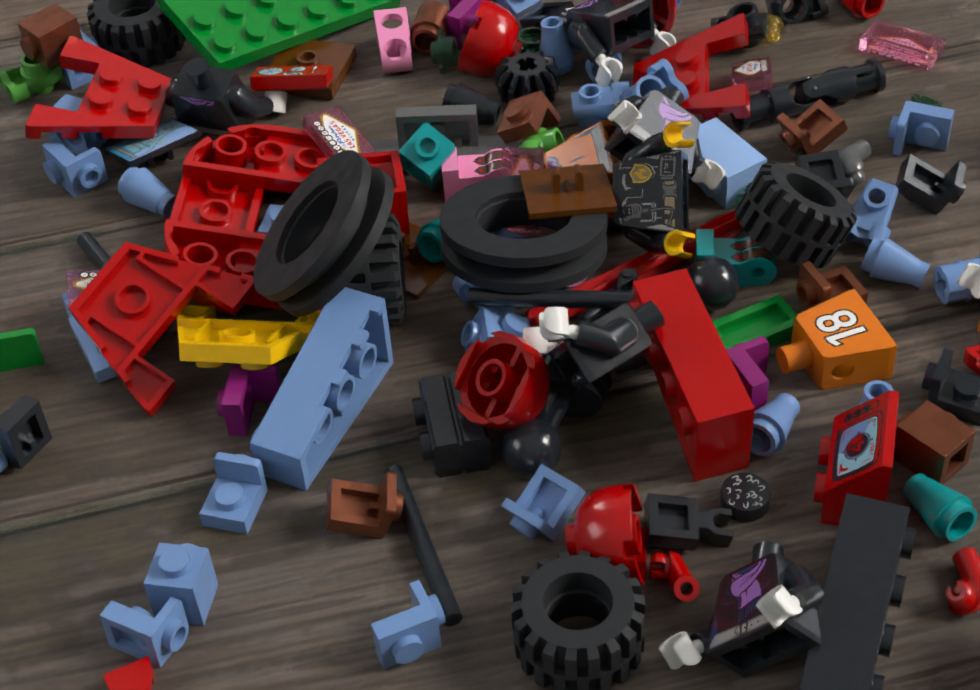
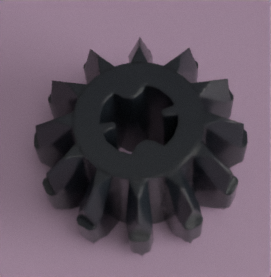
M528 49L525 53L513 51L511 57L501 58L500 66L496 68L495 86L498 89L501 102L509 103L510 100L538 91H542L547 99L552 102L555 100V94L559 92L560 73H558V66L555 64L554 57L545 56L543 51L537 53H530Z

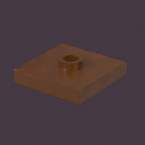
M310 40L278 52L269 67L333 65L334 78L326 89L283 91L290 95L333 100L357 56L356 45Z

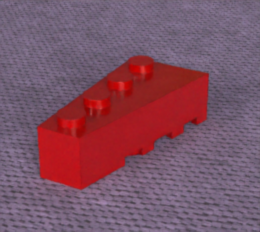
M684 268L633 281L632 301L627 302L631 309L635 310L644 303L652 301L659 308L665 320L664 326L648 335L652 345L643 351L646 360L652 365L694 482L749 468L755 408L687 269Z

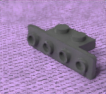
M476 104L396 107L395 118L398 139L362 140L360 142L361 152L359 154L400 150L423 123H428L454 143L457 149V156L485 154L489 150L500 148L510 151L514 155L516 163H518V140L505 144L499 135L479 136Z

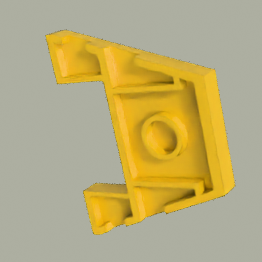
M186 305L177 316L180 361L195 362L197 367L215 368L222 366L223 363H237L245 370L267 368L268 365H272L301 350L322 310L298 317L295 322L216 319L215 306Z

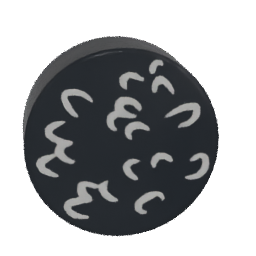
M733 474L721 486L720 505L721 508L732 509V519L742 522L755 521L762 518L769 510L771 490L768 483L756 474Z

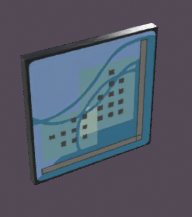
M171 118L159 124L154 138H127L104 148L106 155L131 168L143 162L147 166L155 168L154 157L163 154V157L173 160L174 154L172 149L203 135L201 130Z

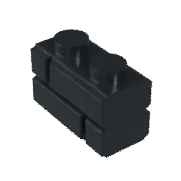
M456 372L449 373L447 377H444L442 374L422 377L418 381L420 397L412 398L416 426L425 425L427 431L419 433L423 461L433 460L435 474L439 478L460 475L465 470L467 473L488 470L492 466L491 445L487 427L470 422L458 409L457 403L462 405L460 391L454 389Z

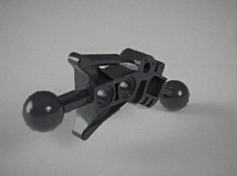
M710 255L698 258L687 268L707 311L724 309L736 298L740 285L736 269L726 259ZM632 268L623 269L620 272L618 282L608 291H633V281L638 280L637 271ZM586 309L577 317V322L581 320L593 323L614 309ZM643 350L574 393L570 390L549 354H542L550 372L551 389L545 406L536 418L511 428L504 434L501 453L511 472L524 478H532L541 464L553 470L560 461L562 443L556 431L564 415L577 418L595 415L601 409L602 402L607 397V392L612 387L617 374L630 370L636 371L651 365L646 360Z

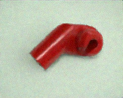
M968 547L958 550L952 556V561L961 580L957 581V585L953 589L948 585L945 591V600L948 603L949 609L955 614L962 616L975 614L980 609V557L976 549Z
M669 550L668 554L656 552L651 555L649 572L653 580H667L668 589L681 601L689 602L696 599L699 595L700 584L692 576L680 554Z

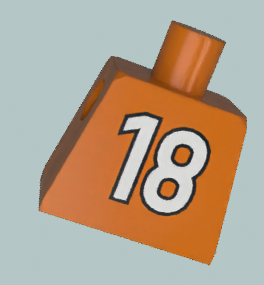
M852 289L799 313L794 318L791 344L778 347L776 349V359L784 374L805 368L817 387L827 390L892 378L898 345L857 291Z

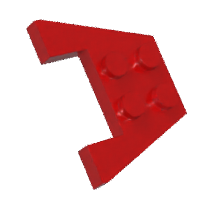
M744 13L729 18L635 63L633 68V85L640 78L647 75V68L661 59H666L672 65L676 78L688 90L689 98L681 106L691 114H701L703 120L718 118V113H734L735 119L750 117V94L746 83L709 92L710 55L749 45L748 23Z
M69 36L60 54V68L94 74V77L78 111L35 104L25 124V138L41 139V133H61L62 139H77L80 132H102V139L154 138L167 107L165 90L171 78L82 39Z
M124 242L69 306L72 316L146 415L152 418L177 388V385L173 378L142 359L196 293H200L235 316L256 289L252 275L242 273L241 276L223 272L221 267L207 263L203 266L180 260L177 255Z

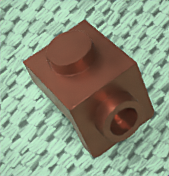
M538 91L509 101L497 134L507 144L538 134L540 127L548 128L558 125L561 117L544 93Z
M821 99L816 101L794 121L783 112L776 117L783 129L779 136L792 152L795 153L799 149L805 155L820 153L848 130L844 119Z
M810 261L800 264L796 294L799 302L805 308L808 307L810 309L852 289H855L867 304L868 291L845 265L820 274Z
M386 472L380 486L332 478L327 489L326 530L383 539L391 522L398 521L402 513L404 497L403 492L397 491V473Z

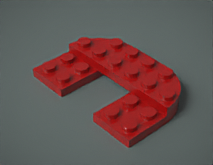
M268 124L227 128V134L218 137L214 141L209 136L205 137L189 151L183 162V176L170 219L165 221L164 252L177 255L182 261L201 266L207 263L221 267L223 272L238 276L245 273L254 277L256 260L267 235L255 232L266 189L283 193H294L308 175L318 167L317 158L331 157L337 154L336 150L332 148V145H329L328 141L326 142L320 132ZM256 290L245 303L247 305L284 310L279 306L278 301H270ZM196 293L192 298L201 305L215 306L216 312L231 314L200 293Z

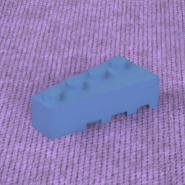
M345 287L324 306L262 422L251 437L250 450L253 458L261 461L265 477L307 491L393 365L385 298Z

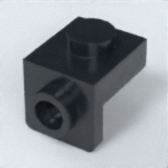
M838 150L800 155L795 161V166L819 176L837 189L846 200L855 187L853 178H845Z
M910 154L901 163L895 186L899 190L898 193L902 194L906 199L916 202L937 215L949 202L951 204L956 203L964 193L967 183L963 180L967 164L959 160L944 174Z

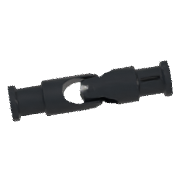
M873 57L867 59L864 64L852 68L844 65L827 70L817 78L802 77L762 88L760 93L750 96V117L735 119L734 113H730L734 126L739 131L748 129L750 124L763 120L769 122L778 121L776 117L782 112L788 117L802 114L819 99L827 105H834L852 100L856 94L866 91L881 92L886 87L885 69L881 61ZM795 88L794 101L788 93V90Z

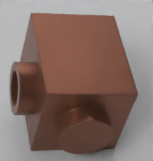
M55 3L17 23L22 37L20 39V46L24 54L29 59H35L48 69L60 63V54L69 36L83 40L77 17Z
M927 400L913 413L905 412L898 419L893 459L913 473H922L928 478L944 485L969 463L976 431L958 420L953 414L944 411Z

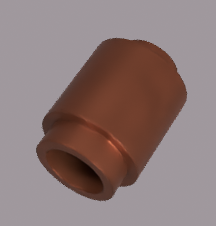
M427 1L419 7L410 29V39L413 47L420 53L433 54L444 46L448 36L447 14L451 12L445 4L438 1Z

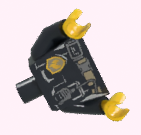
M672 121L665 126L664 131L648 137L625 153L623 162L613 164V184L610 185L617 203V212H613V223L623 228L626 239L649 253L668 254L691 259L692 254L683 250V244L687 238L695 239V234L689 232L688 155L682 150L675 149L691 148L694 146V140L682 139L684 128L691 126V122Z

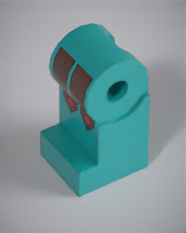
M696 229L695 261L698 258L710 255L726 259L737 271L739 287L766 285L776 277V255L767 251L750 236L743 239L714 238V229Z

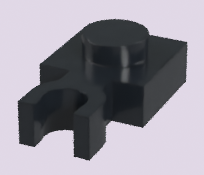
M648 493L644 503L645 546L695 551L699 539H703L713 546L729 548L734 537L733 530H722L715 525L727 526L732 516V509L713 508L707 512L698 511L697 498Z

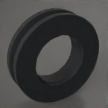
M353 150L339 152L320 164L298 186L271 225L255 264L253 280L256 291L270 301H278L282 309L297 317L314 313L335 298L363 266L383 232L394 197V185L391 177L378 167L370 166L366 158Z
M520 175L484 180L461 189L451 196L442 207L440 212L442 259L447 268L460 279L489 290L508 293H535L563 288L589 277L604 262L607 254L606 231L608 215L607 213L529 219ZM521 225L540 226L557 231L541 238L531 239L504 238L491 233L509 226Z

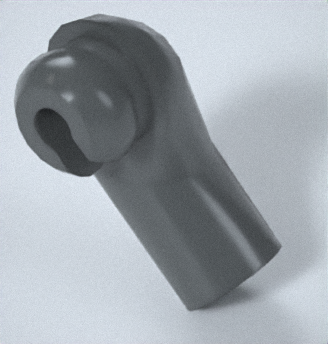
M859 139L838 151L845 178H853L855 186L865 180V173L862 171L864 167L863 160L868 158L872 151L870 144L864 139Z

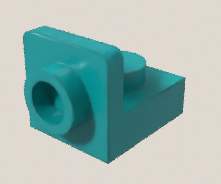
M423 123L399 150L402 168L433 192L443 180L441 166L455 152V145L430 124Z

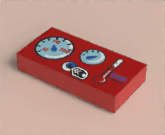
M333 65L258 67L250 76L251 90L326 89L334 78Z

